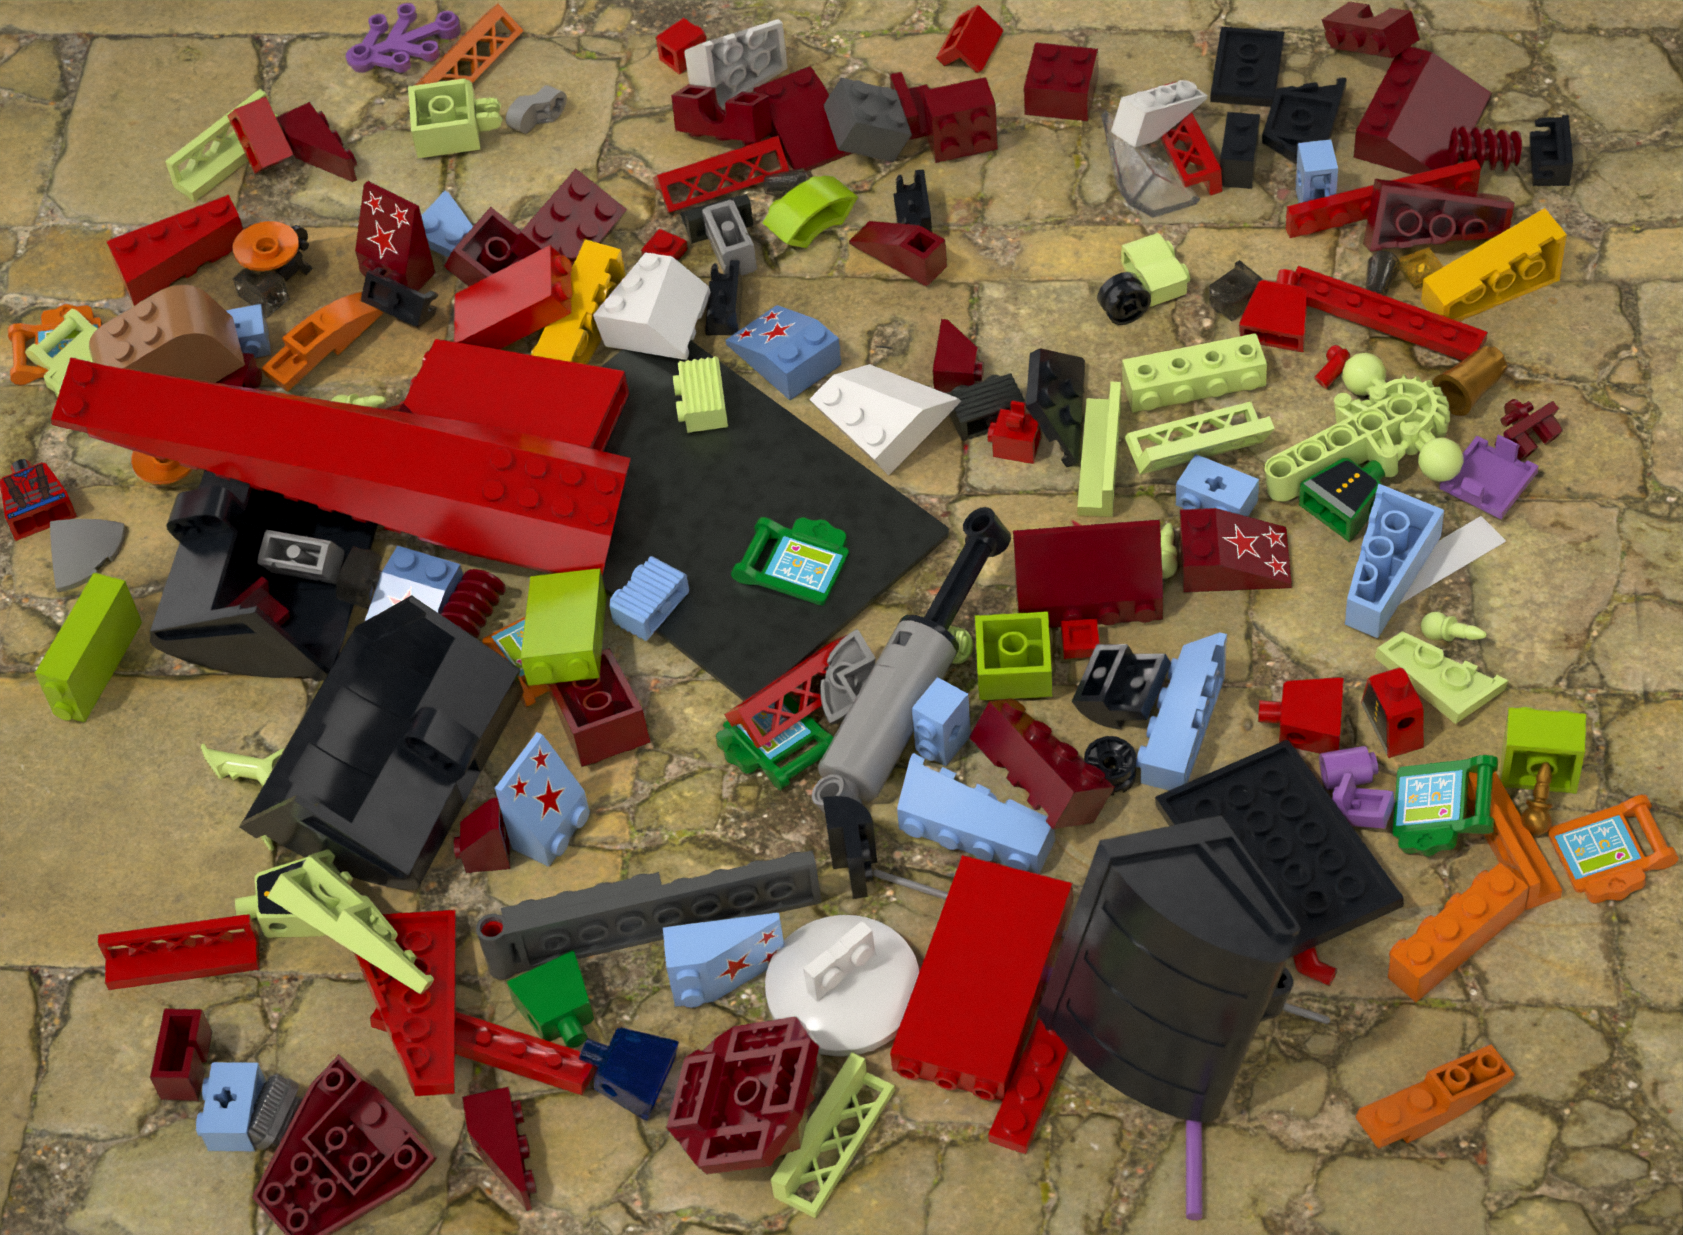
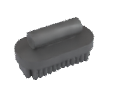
M279 1074L268 1077V1081L264 1083L256 1100L257 1103H255L253 1108L254 1111L251 1115L248 1130L253 1146L258 1149L265 1150L272 1143L279 1146L300 1106L302 1099L296 1097L299 1084L290 1078L285 1079Z

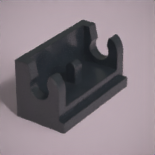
M1569 115L1536 119L1535 127H1548L1550 129L1547 131H1532L1529 134L1533 186H1570L1573 155Z
M924 169L915 170L914 183L910 185L903 184L902 175H898L896 178V193H893L897 223L920 225L932 232Z
M739 260L730 261L728 274L719 273L716 263L711 266V281H709L711 292L707 304L706 336L733 335L740 330L743 282Z
M381 267L373 271L369 270L366 273L360 301L416 327H419L435 316L436 307L430 305V303L438 297V293L429 291L426 294H422L385 277L384 275L387 273V270Z

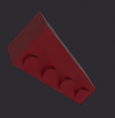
M1375 179L1363 245L1371 252L1380 251L1385 248L1412 247V245L1443 244L1448 241L1494 238L1510 228L1515 203L1507 196Z
M1010 698L989 701L969 736L974 744L995 766L1006 768L1009 771L1006 779L1014 787L1025 789L1030 794L1026 801L1035 810H1040L1041 807L1048 814L1046 823L1052 829L1094 823L1115 788L1104 778L1105 774L1103 771L1083 761L1073 746L1059 741L1051 734V728L1045 723L1034 720L1025 712L1026 708L1020 702Z

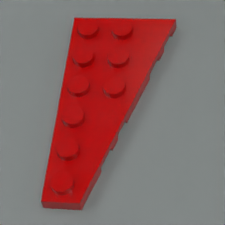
M441 910L382 914L398 933L395 940L403 951L411 950L416 956L414 965L425 975H431L434 978L433 983L422 994H419L354 953L414 1095L455 1094L456 911Z

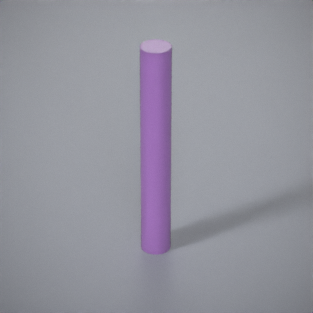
M1186 1119V1218L1189 1220L1202 1219V1122Z

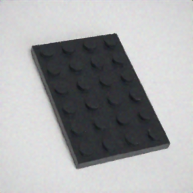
M1288 739L1155 797V805L1169 826L1222 815L1301 927L1289 958L1404 907V897Z

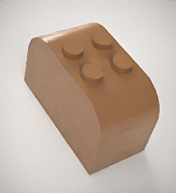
M175 285L158 291L99 327L89 341L91 359L94 363L215 383L245 365L233 317L205 291L190 285Z

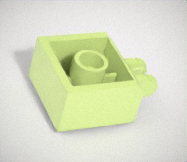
M465 78L408 86L411 133L418 158L480 150L479 132L495 130L501 127L502 116L498 114L501 102L494 97L475 99L472 82Z

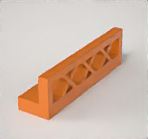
M497 3L415 85L436 83L439 80L450 81L464 78L473 83L524 30ZM499 19L512 32L507 38L496 37L495 23ZM478 41L489 42V57L477 56L476 43ZM458 61L471 62L470 76L458 75Z
M1469 772L1467 806L1472 815L1475 816L1477 773ZM1494 772L1490 817L1494 818V831L1484 834L1499 863H1502L1529 886L1525 910L1560 899L1562 888L1531 833L1523 826L1518 810L1497 773Z

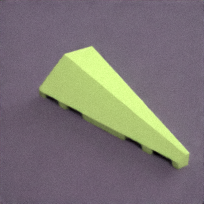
M329 849L309 855L302 867L280 874L267 896L268 899L419 994H422L431 986L434 978L431 975H425L414 965L416 956L411 950L403 951L395 941L398 933L368 896H361L351 887L352 876L348 872L340 873L333 864L335 855Z

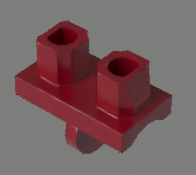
M1512 399L1505 404L1504 412L1506 415L1500 421L1504 427L1510 424L1513 426L1504 431L1503 437L1520 445L1517 454L1518 460L1522 461L1538 448L1529 436L1532 432L1535 431L1545 445L1555 440L1563 432L1562 427L1554 417L1555 413L1559 410L1554 401H1551L1531 415H1529V412L1533 411L1534 407L1529 401L1522 404L1520 401Z

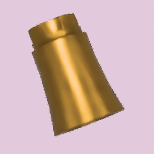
M1485 345L1480 350L1471 353L1453 368L1433 379L1432 384L1434 387H1441L1443 396H1446L1451 414L1456 416L1467 415L1484 393L1499 381L1501 375L1506 372L1508 367L1505 362V355L1495 346L1488 347Z

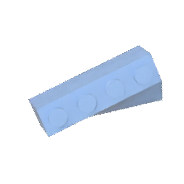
M1378 483L1374 505L1371 509L1368 527L1363 538L1359 560L1356 564L1347 597L1345 625L1379 638L1441 537L1443 509Z
M1219 632L1185 644L1182 647L1179 658L1171 660L1168 671L1169 686L1168 688H1161L1157 702V708L1160 709L1157 717L1152 716L1150 718L1146 735L1150 739L1147 747L1141 745L1136 759V767L1141 768L1142 784L1172 790L1188 783L1225 679L1227 634Z
M912 753L897 807L900 830L915 838L923 837L938 842L947 849H959L971 853L980 860L994 861L1008 867L1036 874L1040 873L1055 842V829H1052L1046 823L1047 816L1011 799H1008L1004 804L997 800V797L990 792V789L980 784H977L975 788L968 787L954 780L956 773L944 767L941 768L940 772L923 765L925 758Z

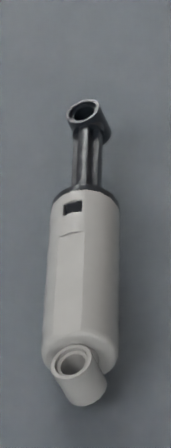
M981 507L967 516L963 523V531L967 535L965 538L966 544L924 617L905 615L900 619L818 765L819 774L822 779L813 788L812 800L824 814L823 797L845 796L855 799L861 804L862 801H872L878 797L914 732L912 707L937 677L943 680L958 653L959 643L948 629L988 557H995L1001 554L1011 542V533L991 508Z

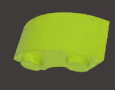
M813 176L793 188L781 199L774 201L769 207L768 215L762 223L786 244L807 248L823 230L833 225H843L858 196L834 176Z

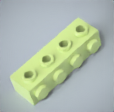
M1256 333L1122 360V383L1132 413L1266 386L1267 362Z

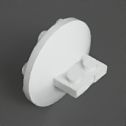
M836 915L821 918L794 931L784 940V947L773 954L765 979L768 1008L773 1020L798 1017L807 1026L819 1044L818 1054L849 1056L851 1052L856 1055L870 1052L896 1037L919 974V966L907 942L897 932L881 922L855 915Z

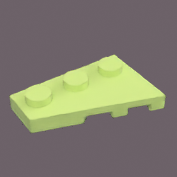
M1403 631L1379 646L1375 654V658L1389 670L1399 667L1404 668L1415 691L1455 724L1505 691L1508 683L1507 679L1498 675L1493 679L1476 671L1478 666L1466 660L1463 664L1449 659L1444 656L1442 649Z

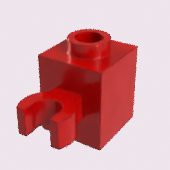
M682 18L656 36L659 60L680 75L687 70L685 50L706 42L705 32L700 26L693 25L687 19Z
M1011 401V411L1000 409L997 421L991 422L989 426L987 440L992 443L993 457L1034 464L1042 439V429L1032 415L1026 413V403Z

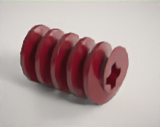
M1461 126L1458 131L1456 127H1453L1448 147L1450 165L1457 164L1459 159H1462L1463 162L1476 159L1481 169L1484 162L1488 161L1489 170L1494 171L1497 163L1501 162L1502 171L1507 172L1511 163H1514V166L1517 167L1520 162L1522 136L1519 131L1514 130L1508 134V131L1501 129L1496 133L1494 129L1488 128L1483 132L1481 128L1475 127L1470 132L1466 126Z
M470 569L464 573L462 581L457 584L455 592L451 594L449 602L443 607L441 615L474 638H478L481 632L479 628L485 627L487 623L486 617L492 615L493 607L497 606L500 601L499 596L505 594V584L494 574L480 569Z

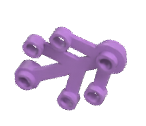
M403 3L397 8L399 18L387 39L376 44L380 35L385 33L389 26L385 15H372L368 20L370 30L363 42L354 45L347 51V63L356 72H367L376 65L391 68L396 72L402 73L408 71L411 67L409 55L420 57L428 62L434 61L440 56L438 44L435 41H425L421 45L413 43L435 34L443 39L457 37L461 32L458 16L452 11H442L437 15L435 22L405 33L410 23L417 19V13L413 4ZM388 52H395L392 56L383 55Z

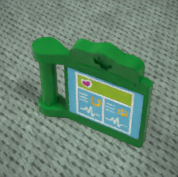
M760 517L754 527L756 533L741 563H736L731 571L732 578L741 584L760 585L817 605H824L849 556V550L845 547L847 543L845 532L832 527L826 520L821 519L810 520L801 517L795 521L792 529H789L769 518ZM768 539H778L762 573L754 569Z
M788 694L784 695L782 711L792 714L798 712L799 705ZM775 702L768 707L774 709ZM759 712L751 718L762 736L771 730L773 715ZM807 715L760 748H756L742 724L731 727L727 720L723 723L724 730L716 734V743L724 752L725 760L728 763L738 766L746 774L761 768L772 784L781 791L790 785V779L822 759L834 737L823 730ZM780 717V723L786 720V718ZM815 739L817 741V745L782 768L776 765Z
M1478 755L1464 760L1399 767L1396 778L1392 832L1393 836L1399 839V848L1405 854L1419 853L1429 857L1439 851L1455 848L1458 833H1492L1494 831V818L1490 817L1493 773L1498 770V758L1492 755ZM1469 772L1477 773L1475 816L1466 819Z

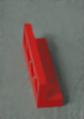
M1191 112L1175 125L1176 130L1171 128L1160 137V140L1184 188L1203 182L1210 196L1221 193L1222 170ZM1178 140L1183 141L1188 152L1174 148ZM1189 162L1194 163L1198 172L1187 174L1185 169Z
M775 136L653 177L656 190L660 189L667 212L670 213L789 174L790 170L779 137ZM775 152L780 166L779 170L769 173L758 167L763 155ZM756 158L754 164L748 162V160ZM739 163L751 168L746 181L740 183L727 177L732 165ZM726 168L724 174L717 171ZM755 171L762 174L761 176L752 178ZM711 173L721 178L715 191L707 192L697 187L702 175ZM696 178L693 184L687 182V180ZM725 181L732 184L730 186L722 188ZM681 183L691 188L685 201L676 204L672 203L668 186ZM694 191L702 194L700 196L691 198Z
M847 635L833 640L725 713L724 715L731 727L742 724L756 748H760L822 706L821 695L809 692L812 676L815 674L826 675L827 670H824V668L829 666L827 663L829 655ZM803 683L802 690L796 688ZM787 693L801 696L799 710L795 714L782 711L784 695ZM808 698L814 699V701L807 705ZM775 702L774 709L768 707ZM759 712L773 715L771 730L763 736L751 719ZM780 717L786 718L785 721L780 723Z
M250 914L98 935V946L105 958V984L108 990L260 970L259 936ZM244 929L243 932H228L231 930ZM201 935L204 937L193 938L190 936ZM163 940V941H166V942L155 943V942H152V941ZM120 945L128 946V947H125V948H118V949H113V948H112L113 946H120Z

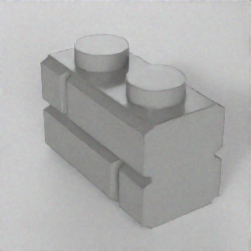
M727 200L705 207L702 211L706 235L723 273H729V264L732 260L740 261L741 275L757 270L754 245L750 236H748V231L734 200Z
M266 530L258 556V564L271 573L336 584L344 558V550L332 541Z

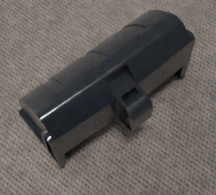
M205 470L198 489L181 492L176 496L166 524L167 530L179 542V546L150 629V643L157 650L173 657L228 673L271 678L310 676L315 681L325 680L340 654L378 524L367 520L366 523L352 519L351 515L332 510L331 513L319 509L318 505L303 500L296 502L284 498L283 494L267 489L261 491L251 488L248 483L232 478L230 481L219 478L213 472ZM266 530L328 540L344 550V558L336 584L271 573L259 565L258 556ZM264 577L269 584V594L289 611L290 619L279 626L257 606L243 608L241 605L227 606L258 579Z
M413 595L364 621L354 628L239 828L254 838L266 835L303 857L329 849L335 855L333 864L340 873L348 872L353 878L386 887L417 890L524 693L518 678L520 668Z
M1222 815L1099 840L1037 1015L1047 1031L1054 1030L1067 1048L1089 1070L1124 1095L1169 1115L1191 1121L1211 1122L1218 1118L1260 1022L1275 1018L1280 1015L1294 984L1293 977L1285 965L1301 927Z

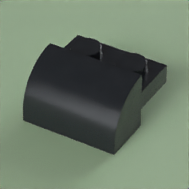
M1097 644L1074 694L1072 703L1086 718L1108 728L1122 729L1125 720H1147L1171 662L1166 654H1134L1128 644Z
M845 796L823 797L833 869L848 867L853 899L868 897L866 882L873 881L871 864L878 863L872 817L866 807L855 799Z

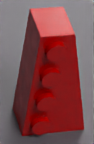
M228 194L106 242L116 269L135 306L152 294L170 287L169 284L180 277L185 276L189 278L196 274L197 269L207 261L213 263L232 252L236 237L244 229L240 216Z

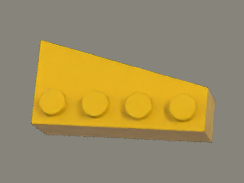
M1544 208L1423 279L1421 302L1430 312L1456 321H1462L1560 281L1567 234Z
M584 240L571 272V289L573 292L571 298L572 313L545 326L531 355L588 364L602 340L593 314L626 276L621 249Z

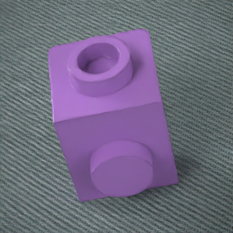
M1344 773L1340 786L1334 788L1332 800L1351 826L1385 829L1395 804L1393 791L1356 788L1353 773Z

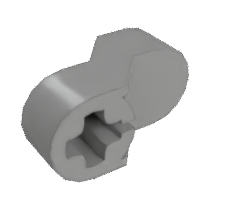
M546 85L535 95L518 97L507 111V126L525 134L531 131L536 124L554 122L565 108L567 101L565 92Z

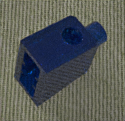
M620 1027L615 1030L608 1046L587 1038L581 1050L579 1060L598 1067L593 1087L597 1092L641 1119L648 1121L675 1062L679 1042Z

